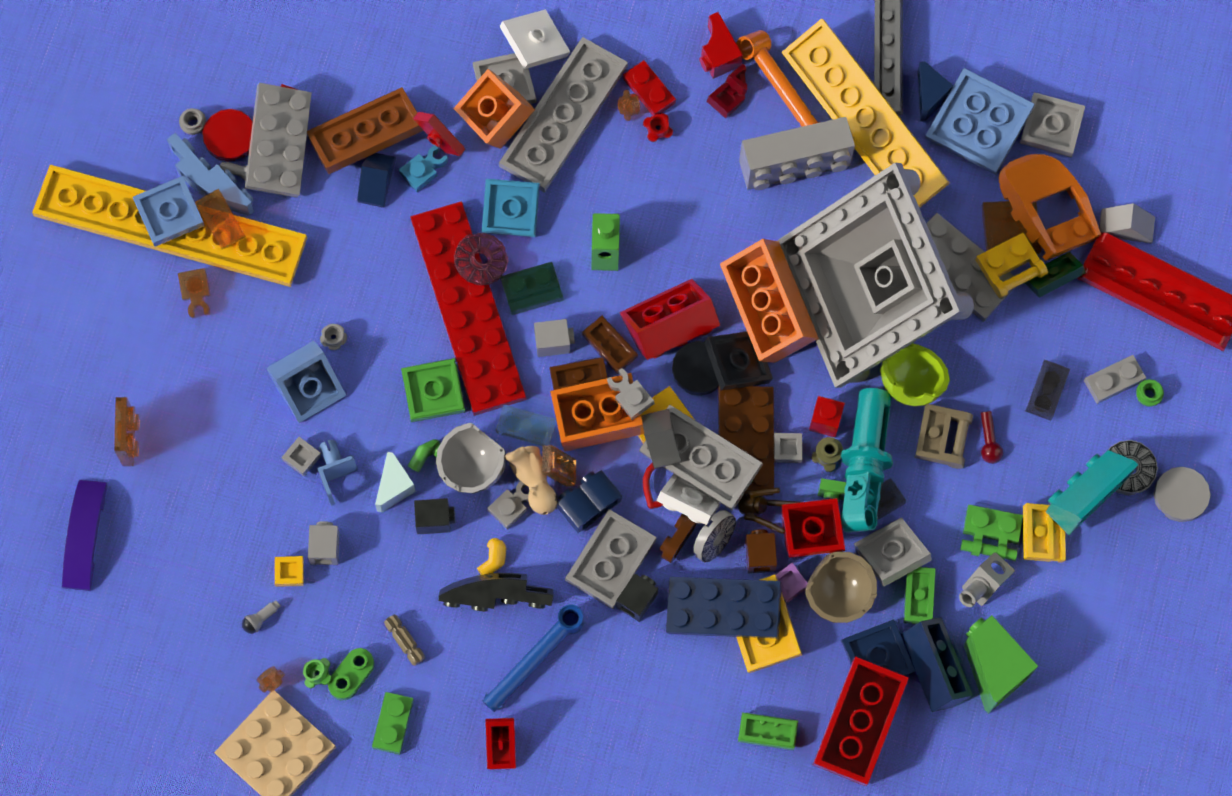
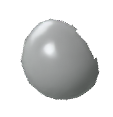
M473 423L455 427L443 438L437 451L436 465L439 476L447 486L458 492L474 494L487 490L499 480L505 469L506 451Z

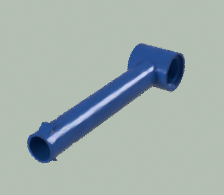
M572 604L565 605L560 609L558 621L489 694H485L482 701L493 712L502 709L501 705L563 639L568 634H576L582 629L584 619L581 609ZM566 614H576L579 617L578 622L573 626L566 625L563 622Z

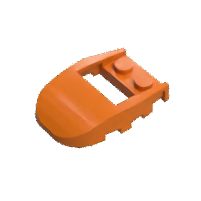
M1030 154L1009 162L1001 170L999 186L1004 199L1009 200L1013 208L1011 215L1015 222L1020 221L1027 230L1025 235L1031 243L1038 242L1046 253L1042 257L1045 261L1093 242L1101 234L1087 194L1071 172L1056 158L1044 154ZM1066 190L1071 199H1075L1080 210L1078 212L1079 216L1045 229L1032 203Z

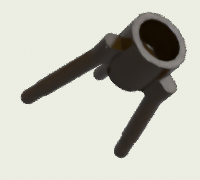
M779 488L755 491L746 490L738 502V509L741 514H745V520L757 522L784 534V528L758 517V515L763 514L767 506L782 507L783 504L800 503V501L767 500L765 497H762L779 493Z

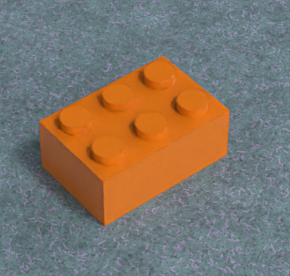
M628 373L629 383L631 385L633 383L632 374ZM620 375L610 377L615 383H620L623 380ZM607 378L550 391L564 452L644 434L641 414L634 420L629 417L615 399V396L620 392L614 391L609 387Z

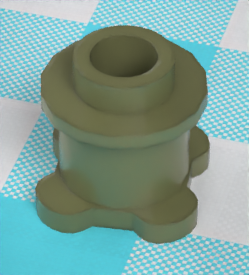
M833 437L823 438L818 442L816 452L812 453V461L821 464L826 472L834 471L836 463L842 460V444ZM825 450H831L833 454H828Z

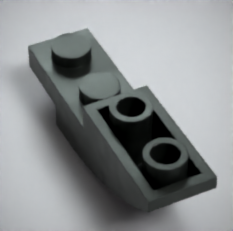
M492 573L465 578L440 589L438 601L444 602L443 605L458 608L460 604L470 605L473 610L485 612L488 611V608L494 609L495 600L499 598L505 604L515 605L520 601L529 603L530 607L543 609L545 605L552 606L553 589L526 585L527 574Z

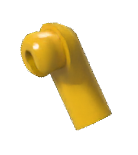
M492 538L488 541L489 559L477 567L480 575L492 574L505 564L507 548L502 540Z

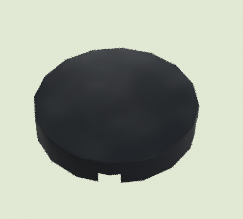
M702 341L687 343L678 350L673 358L672 374L677 385L691 395L702 396L714 392L719 387V383L705 343Z

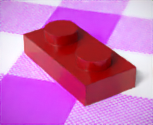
M645 60L623 74V80L652 115L661 114L676 103L675 97Z

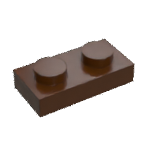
M603 357L549 367L553 390L607 378Z

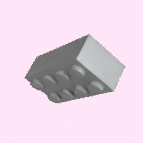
M842 117L743 140L739 163L747 190L753 188L755 190H763L768 188L770 184L779 182L781 184H789L794 182L796 178L805 176L807 178H814L821 175L822 172L831 170L832 172L843 171L851 164L855 144L847 117Z

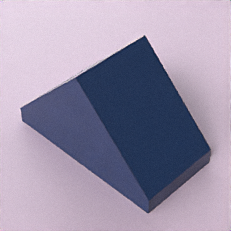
M920 62L917 71L920 121H926L945 102L953 85L928 63Z
M379 153L366 157L361 167L358 203L384 208L396 157Z

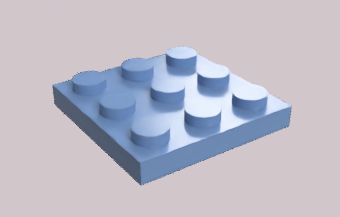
M963 68L925 135V139L996 175L1034 109L1035 104Z

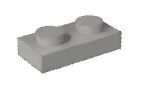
M1131 355L1085 377L1084 382L1098 404L1140 384L1146 379V376L1134 355Z

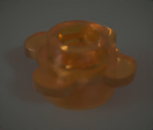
M624 90L623 96L619 97L618 110L620 114H624L626 121H630L632 115H637L640 112V103L637 95L634 93L630 94L628 90Z
M275 666L268 668L257 678V682L260 684L259 689L262 692L267 690L269 692L274 691L282 684V678L285 674L281 670H277Z

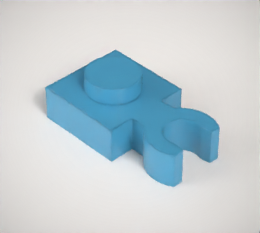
M437 146L429 149L428 156L425 159L419 153L399 169L400 175L416 192L437 176L435 168L444 167L448 163L446 155L441 159L434 158V155L439 152V147Z

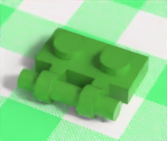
M968 504L963 534L972 535L973 541L962 539L960 550L971 552V555L980 556V554L991 556L993 553H997L1003 560L1015 561L1017 550L1007 548V542L1018 544L1023 515ZM982 538L998 540L997 546L982 543Z

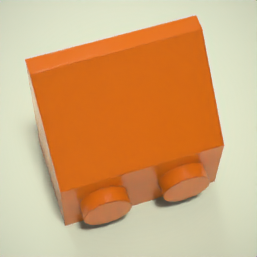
M490 69L486 70L453 108L486 144L499 149L507 143L535 111L533 106L517 90Z

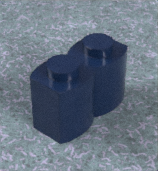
M602 470L596 474L593 471L588 473L580 481L582 485L574 490L568 488L559 496L560 501L557 508L577 533L586 529L622 500L621 493Z

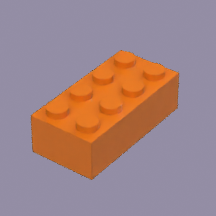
M761 239L720 263L759 361L776 363L819 339L779 241Z

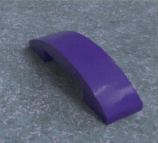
M78 481L66 536L62 573V588L91 591L95 566L93 558L101 510L104 509L107 482Z

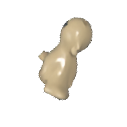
M522 446L505 454V460L509 461L515 476L529 487V506L540 515L552 513L557 507L558 498L547 482L546 466L552 464L551 458H543L540 454V449L536 446Z

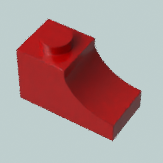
M719 12L709 16L708 29L711 38L706 45L702 46V53L699 58L702 68L705 72L709 71L713 79L738 68L742 64L743 57Z

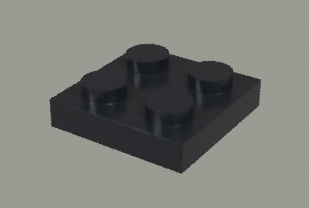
M748 332L711 336L704 341L721 391L769 384L772 381L773 377L768 363L759 361Z

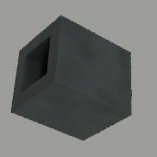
M448 498L414 500L417 534L450 532V524L455 523L454 507H449Z
M634 573L617 598L616 607L639 622L658 594L655 581L646 575L640 577Z

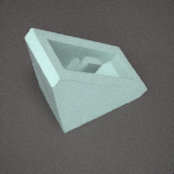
M387 452L375 503L377 512L382 513L416 492L413 482L392 452Z

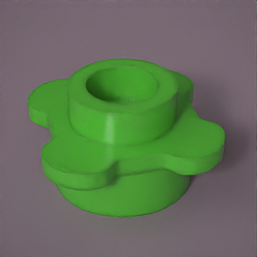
M314 659L304 665L303 674L306 678L305 685L308 688H314L318 684L328 685L331 682L332 677L329 675L328 669L330 661L328 659Z

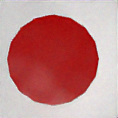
M234 109L220 110L213 114L204 125L202 133L204 145L209 153L218 160L231 162L241 157L244 158L249 154L253 122L242 111Z

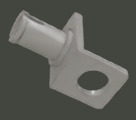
M993 553L962 586L963 591L959 595L961 603L966 607H972L976 602L983 606L1015 570L997 553ZM996 563L1003 568L1004 574L996 573L992 569L991 564Z

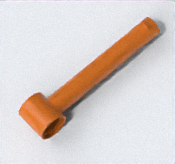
M758 30L740 37L736 44L743 55L742 58L745 60L754 58L801 127L820 123L811 114L770 55L771 39L769 35L763 30Z

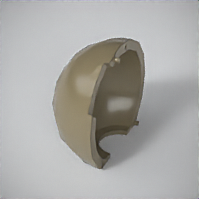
M831 552L824 557L814 570L806 585L805 594L810 607L821 618L834 623H848L861 618L872 608L877 596V579L872 567L863 557L851 552Z

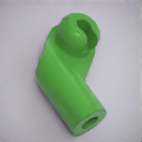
M433 439L418 446L407 466L420 472L429 456L434 455L437 457V451L441 444L440 440Z

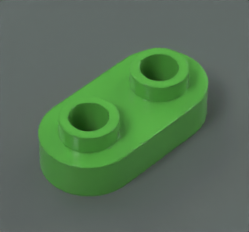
M356 648L350 651L331 675L332 679L328 684V689L335 699L343 701L352 698L374 669V659L368 650ZM357 658H363L365 660L362 666H356L354 664ZM340 680L347 681V686L343 689L337 687V683Z

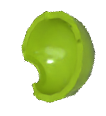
M910 344L883 360L880 372L885 389L896 401L904 405L915 407L928 405L937 400L947 390L950 382L948 369L942 359L930 349L919 344Z

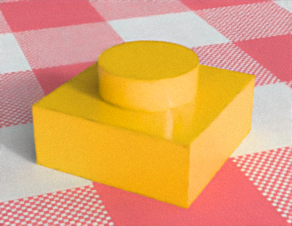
M303 556L275 557L276 587L304 586Z

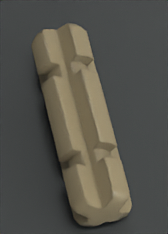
M395 614L384 621L386 628L390 633H393V638L404 654H408L407 658L414 666L420 664L425 659V655L420 648H417V643L405 626H401V620Z

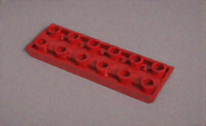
M1100 232L1101 234L1097 237L1083 264L1085 274L1077 279L1221 351L1225 350L1232 336L1231 294L1108 233Z

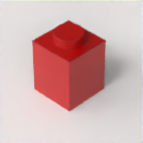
M818 396L809 431L836 437L845 403Z

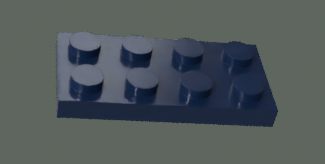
M670 577L666 633L779 639L782 582Z

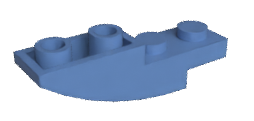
M176 133L167 139L170 149L180 160L175 164L178 174L183 176L188 185L202 196L224 208L247 215L254 213L251 203L254 201L252 196L245 188L240 190L235 185L237 181L228 169L223 171L218 164L211 169L203 157L199 159L193 153L195 149L186 138L181 140Z

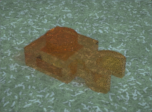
M202 268L178 273L182 300H191L188 307L189 316L192 319L195 318L194 311L198 306L203 307L206 316L210 315V308L203 300V297L211 296L206 269Z

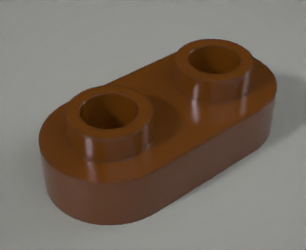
M682 513L674 526L677 528V531L673 537L667 536L659 549L663 552L661 558L672 563L698 523L691 521L687 515Z

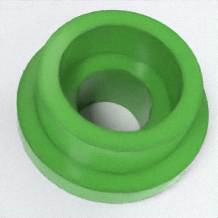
M1144 380L1136 389L1138 401L1148 407L1158 405L1164 396L1163 387L1155 380ZM1146 390L1152 391L1153 394H1154V397H1152V398L1147 397V396L1145 395V391H1146Z

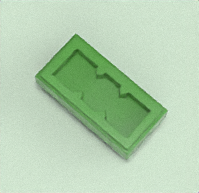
M742 712L738 742L794 750L798 721Z

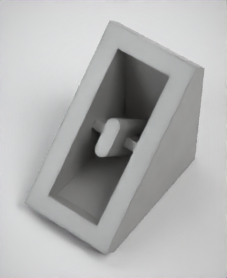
M1134 203L1104 208L1101 210L1099 230L1118 239L1152 244L1155 216Z

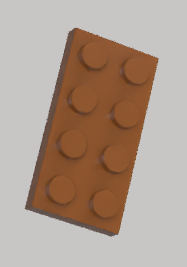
M401 87L308 130L307 136L327 173L331 174L424 130L413 120L417 111Z

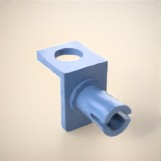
M328 440L331 451L328 450L325 442L319 446L326 465L319 467L318 471L332 506L335 502L327 482L357 471V466L353 456L342 459L336 441Z

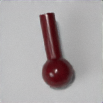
M992 411L981 412L985 445L981 449V456L987 463L994 464L1001 460L1003 449L996 443Z

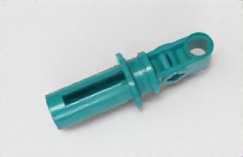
M865 388L859 392L852 447L841 452L842 462L848 466L845 472L846 486L843 510L840 517L842 528L846 533L869 531L876 528L881 484L884 482L883 471L891 468L893 465L892 456L885 452L892 396L887 391L878 388Z

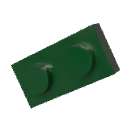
M1069 251L1045 264L1048 270L1047 275L1041 278L1037 276L1025 282V284L1040 298L1085 274L1084 265Z

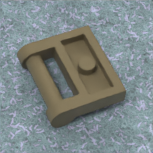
M931 404L925 405L915 458L945 464L952 468H964L965 459L963 458L968 427L973 421V414ZM952 420L956 421L958 426L952 454L945 453V447Z

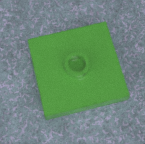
M455 358L401 368L411 422L465 413Z

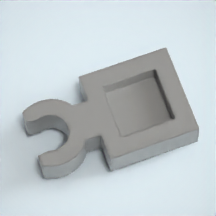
M621 368L618 370L623 378L620 383H615L610 377L607 378V381L612 390L620 392L615 396V399L629 417L634 420L654 404V400L638 380L630 385L627 372Z
M521 481L517 484L514 494L507 489L487 508L488 512L506 529L510 528L527 511L523 503L528 502L529 494L522 492L526 485Z

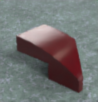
M741 64L729 74L726 82L708 96L707 103L724 118L731 115L745 100L747 83L745 81L746 66L744 64Z

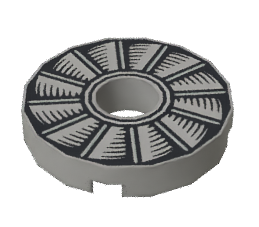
M1132 440L1120 441L1109 448L1110 451L1132 459L1138 464L1136 473L1131 474L1116 492L1129 496L1147 490L1155 480L1158 469L1156 458L1151 450L1142 443Z
M726 510L714 514L710 519L713 521L709 527L706 525L702 527L696 538L694 553L696 558L704 563L715 559L723 551L733 535L736 518Z

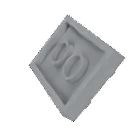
M609 509L566 576L565 581L614 609L617 598L634 573L639 569L657 537Z

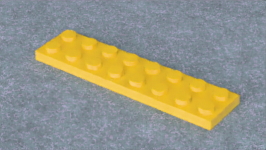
M820 19L781 52L832 119L847 117L855 150L874 175H877L895 162L902 163L904 169L916 171L920 177V188L913 196L919 208L950 184L824 19Z

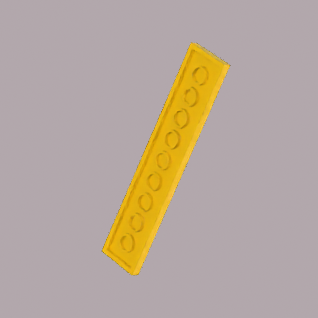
M50 165L32 212L34 217L291 287L307 241L306 234L196 205L205 226L154 247L133 200V196L143 193L145 190Z

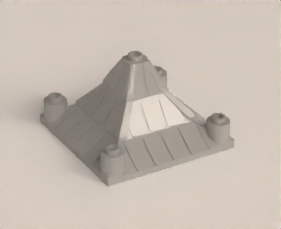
M893 163L777 240L781 245L819 337L815 341L835 388H841L848 383L865 381L870 374V369L883 360L891 357L950 320L967 319L974 309L973 299L966 292H955L943 261L940 259V254L931 238L927 224L921 215V210L913 196L920 188V177L916 171L904 169L902 163Z

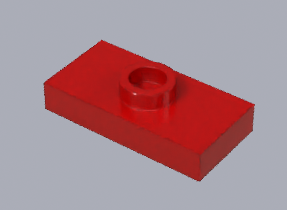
M418 112L413 120L428 135L427 139L433 145L440 147L444 153L461 156L465 150L464 146L434 114Z

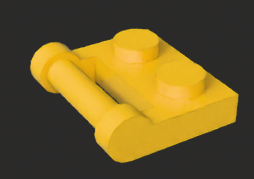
M1024 233L976 256L975 259L999 298L1006 296L1009 290L1037 276L1041 278L1048 274L1046 265L1039 259ZM1028 262L1031 265V268L1004 282L999 279L1000 276Z

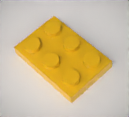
M776 575L760 579L765 581H778ZM781 594L779 639L737 637L749 674L802 656L783 594Z

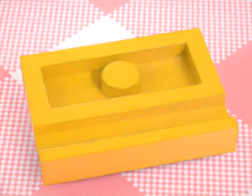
M1033 503L1023 505L1024 560L1058 561V563L1066 560L1065 531L1046 513L1050 505Z

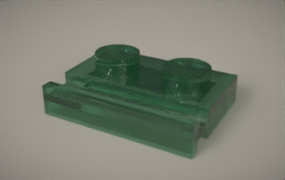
M552 262L500 277L511 315L564 300Z

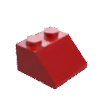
M837 498L782 505V525L785 529L784 538L789 558L845 551Z

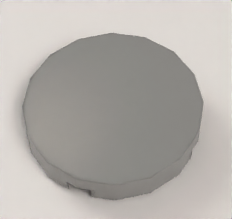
M1176 467L1166 471L1157 481L1154 489V499L1158 509L1170 520L1178 522L1192 521L1200 516L1209 505L1211 495L1209 485L1204 477L1194 469L1187 467Z

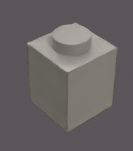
M567 319L534 323L538 357L570 353V344H575L573 327L568 328Z
M320 521L316 525H309L308 559L310 565H338L340 532L338 526H334L332 522Z

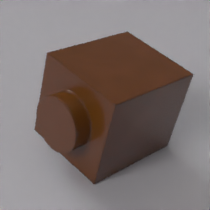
M764 529L751 531V534H747L745 539L747 573L775 572L777 568L775 533H768Z

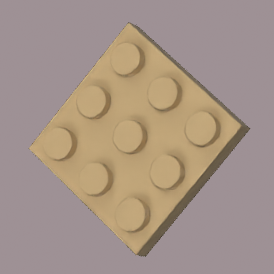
M272 690L214 753L259 795L292 796L334 751L336 746L275 690Z

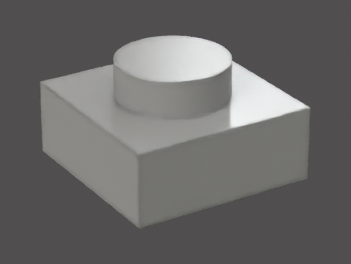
M774 433V462H802V433Z
M298 437L282 456V460L302 476H305L321 457V453Z

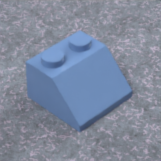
M315 341L310 342L266 368L298 423L346 396L324 352Z

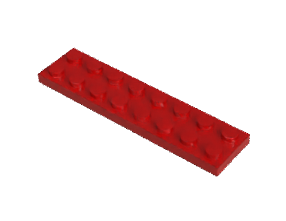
M462 201L410 216L473 415H479L525 401L526 395L489 284L478 285L467 281L460 275L458 269L469 265V262L467 263L466 261L464 264L463 261L461 266L460 261L458 269L455 266L454 256L457 247L464 240L473 237ZM469 239V242L471 243V245L473 246V248H474L475 250H478V249L476 248L477 246L474 245V244H476V243H475V242H472V241H475V240H474V239ZM464 243L463 246H460V248L471 253L472 250L468 248L467 244ZM460 252L457 253L458 256L456 255V258L468 259L469 257L468 255L466 256V254L462 256ZM475 253L471 258L473 266L478 269H484L479 253ZM468 268V269L466 270V272H467L468 274H467V275L465 274L464 276H465L467 279H468V277L470 276V274H471V272H472V270H473L472 268H470V269ZM477 271L475 272L476 277L473 280L480 284L479 272ZM484 271L482 273L483 275H485L483 276V278H487L486 273Z

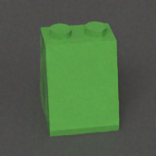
M992 615L987 620L981 617L969 628L970 630L966 633L968 639L964 644L984 709L988 714L1026 682L1038 668V665Z

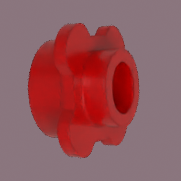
M656 114L644 119L643 126L648 130L647 138L649 141L656 142L659 138H670L672 136L673 129L669 127V117L666 114Z

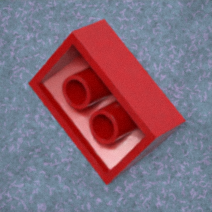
M693 279L687 280L619 312L638 350L647 360L660 357L664 352L674 347L683 346L689 340L699 335H706L714 328L720 326L711 298Z

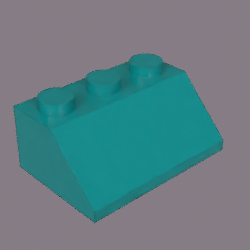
M1107 450L1102 456L1097 453L1087 462L1086 466L1088 469L1083 474L1078 471L1068 480L1067 484L1069 487L1064 492L1059 489L1049 498L1048 502L1051 504L1046 513L1070 535L1127 481L1138 466L1134 460Z

